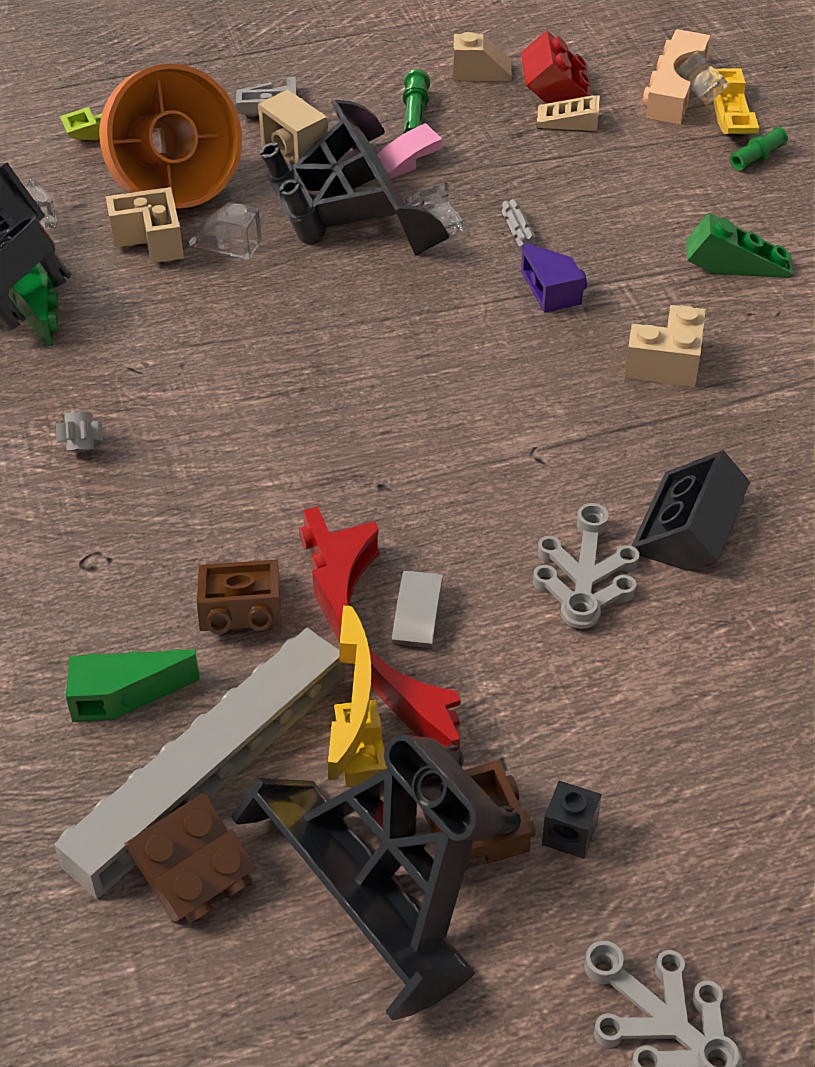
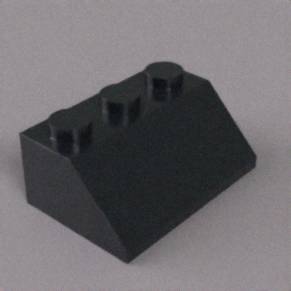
M724 450L665 472L631 546L639 551V556L686 571L714 564L722 555L723 546L733 528V522L738 510L744 502V496L750 484L749 479Z

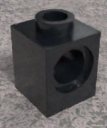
M559 780L544 817L542 845L585 859L598 824L602 794Z

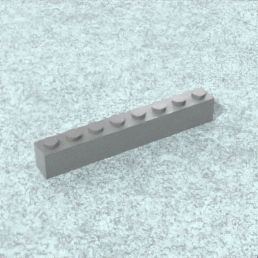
M309 628L304 629L295 638L288 639L278 653L267 662L259 664L253 670L250 677L237 688L227 691L215 707L208 713L198 716L187 731L175 741L173 740L165 744L160 750L159 755L145 767L135 770L124 785L111 796L102 798L90 814L77 825L70 826L62 833L59 840L54 844L61 868L96 899L100 898L137 865L124 845L125 842L203 792L208 799L212 798L345 679L344 663H339L340 650Z

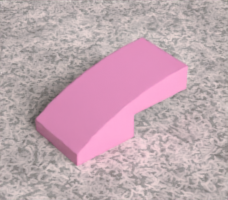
M425 123L396 138L382 149L377 156L389 177L394 178L415 170L417 158L441 150L442 138Z

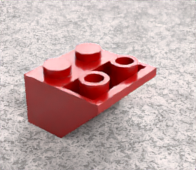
M546 30L521 52L526 86L545 103L591 96V81L586 71L588 68L587 63L579 54L574 55L570 52L567 44L561 37H554Z

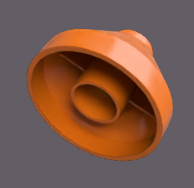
M167 63L151 66L133 73L114 89L105 104L101 116L99 135L102 155L112 177L126 193L171 187L176 209L193 207L209 201L220 193L229 183L237 169L242 150V130L236 108L226 91L213 78L196 68L182 64ZM153 129H156L161 137L162 149L160 153L153 144Z

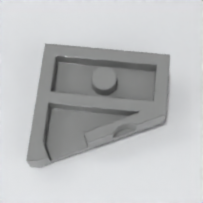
M296 77L286 78L287 85L273 88V84L269 82L256 87L236 90L237 113L249 117L258 116V103L287 89L296 95Z

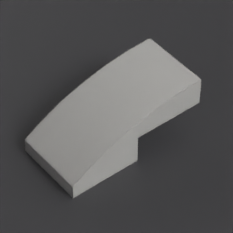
M403 571L392 633L393 644L433 648L443 583L442 574Z

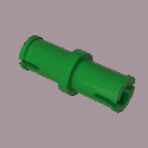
M776 127L762 137L756 136L750 139L748 145L730 154L729 160L732 167L737 171H742L745 167L756 161L761 162L767 159L771 152L787 144L788 135L786 131L781 127Z

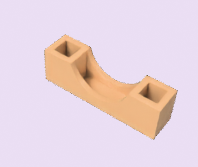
M676 29L672 39L666 40L663 55H660L658 59L657 69L652 72L650 86L646 87L642 104L647 106L646 118L681 125L688 107L691 82L683 78L701 76L707 61L710 35Z

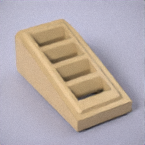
M587 96L539 105L537 128L597 131L600 96Z

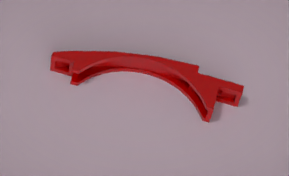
M318 506L303 510L304 526L299 527V535L303 548L305 550L311 549L313 554L311 555V563L313 567L314 596L340 643L343 605H350V600L359 578L366 568L379 556V529L375 521L330 533ZM369 648L371 687L375 693L417 736L433 738L444 746H457L458 749L456 751H459L460 736L455 726L460 725V719L455 710H449L461 705L457 691L435 687L405 676L382 661Z

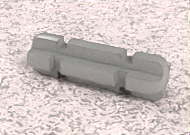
M515 199L505 200L502 203L503 209L501 212L513 236L516 238L518 246L522 248V245L525 244L534 245L535 234L530 228L531 226L518 201Z

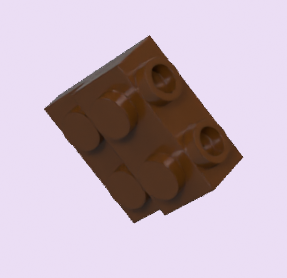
M278 559L199 565L197 610L200 631L223 634L231 629L252 628L256 631H264L272 626H281Z
M499 760L466 769L467 774L497 806L514 807L513 812L517 811L521 819L520 827L513 835H496L488 841H473L468 861L484 856L487 864L530 852L531 837L536 835L535 826L529 811L522 812L519 806V791L512 775L506 776ZM443 782L441 784V793L443 792ZM422 809L431 833L443 832Z
M204 792L124 843L172 922L178 921L183 917H186L189 923L197 920L213 909L209 902L211 898L222 891L225 892L227 897L237 893L251 883L247 874L256 869L233 829L227 830Z

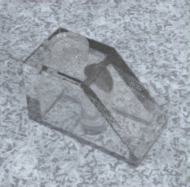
M228 202L202 221L189 240V246L250 259L262 241L259 209Z

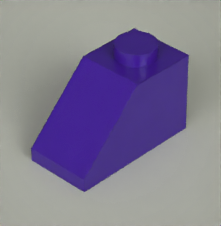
M531 244L522 245L521 273L544 313L582 305L583 290L587 288V279L584 271L579 270L573 258Z

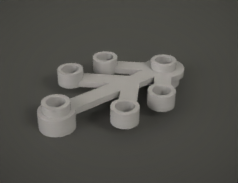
M597 503L584 504L578 510L577 528L583 535L579 563L561 547V541L558 538L544 536L538 542V557L545 562H554L576 583L575 591L570 590L557 578V571L552 566L540 565L533 572L534 587L539 591H549L562 604L560 615L563 621L569 626L579 629L595 625L600 619L603 607L615 600L621 602L630 601L634 598L636 591V581L629 575H618L613 579L612 585L594 594L591 593L594 584L619 570L624 572L634 571L638 567L639 551L633 546L624 545L619 547L614 555L595 565L598 537L606 531L609 517L607 509ZM623 557L631 558V560H625ZM540 577H548V578H550V579L544 580V579H541ZM619 587H627L629 589L622 590Z
M597 941L589 946L584 963L587 976L598 984H611L649 1016L620 1018L612 1013L602 1014L597 1018L594 1028V1038L599 1045L605 1048H614L621 1043L622 1039H676L688 1050L658 1051L655 1047L649 1045L640 1046L633 1054L631 1067H642L638 1060L644 1057L653 1060L656 1065L655 1067H715L709 1063L708 1059L710 1057L722 1059L725 1064L724 1067H742L743 1060L739 1048L730 1038L724 1036L720 1009L723 991L717 983L709 980L698 983L692 997L693 1006L698 1012L702 1013L703 1034L688 1023L682 980L685 960L680 953L674 950H665L657 957L655 973L663 982L664 1003L622 968L624 956L616 944L609 941ZM671 962L677 966L678 970L673 972L667 971L662 964ZM606 963L610 966L611 970L602 971L597 969L595 965ZM710 993L715 997L716 1001L712 1003L705 1002L701 999L700 994ZM605 1025H610L614 1027L618 1033L613 1036L605 1035L600 1028Z

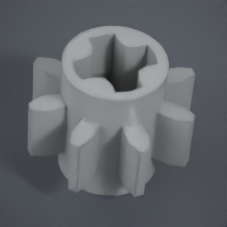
M91 412L64 414L65 423H56L57 441L59 443H66V451L68 452L93 451L94 441L103 440L102 423L100 421H93V413Z

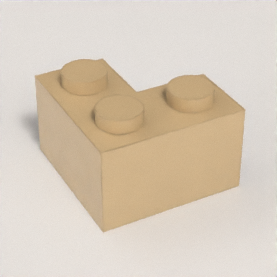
M171 187L106 196L115 248L147 243L151 263L169 262L184 258L180 225Z
M670 305L667 328L632 324L624 378L695 387L706 309Z

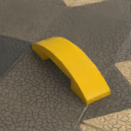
M712 69L711 80L714 108L721 131L724 134H758L759 125L755 112H749L744 95L746 82L742 69Z
M344 605L339 663L355 664L350 723L332 721L328 757V780H337L353 759L365 731L370 705L371 659L368 641L355 610L352 606Z

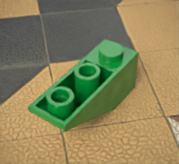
M708 213L686 239L687 261L713 274L788 278L793 275L791 253L780 245L775 246L761 239L758 234L751 231L747 232L735 226L726 218H719Z
M37 264L9 290L11 300L20 312L25 315L26 322L47 346H53V332L59 331L57 313L53 311L59 309L57 290L53 289L57 287H53L49 278Z
M172 649L155 652L132 651L117 654L91 653L69 656L66 700L72 722L117 719L200 680L196 649Z

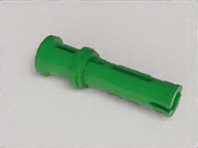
M411 70L404 78L406 89L403 92V102L406 105L403 134L423 125L424 107L429 102L428 89L430 87V77L423 70Z

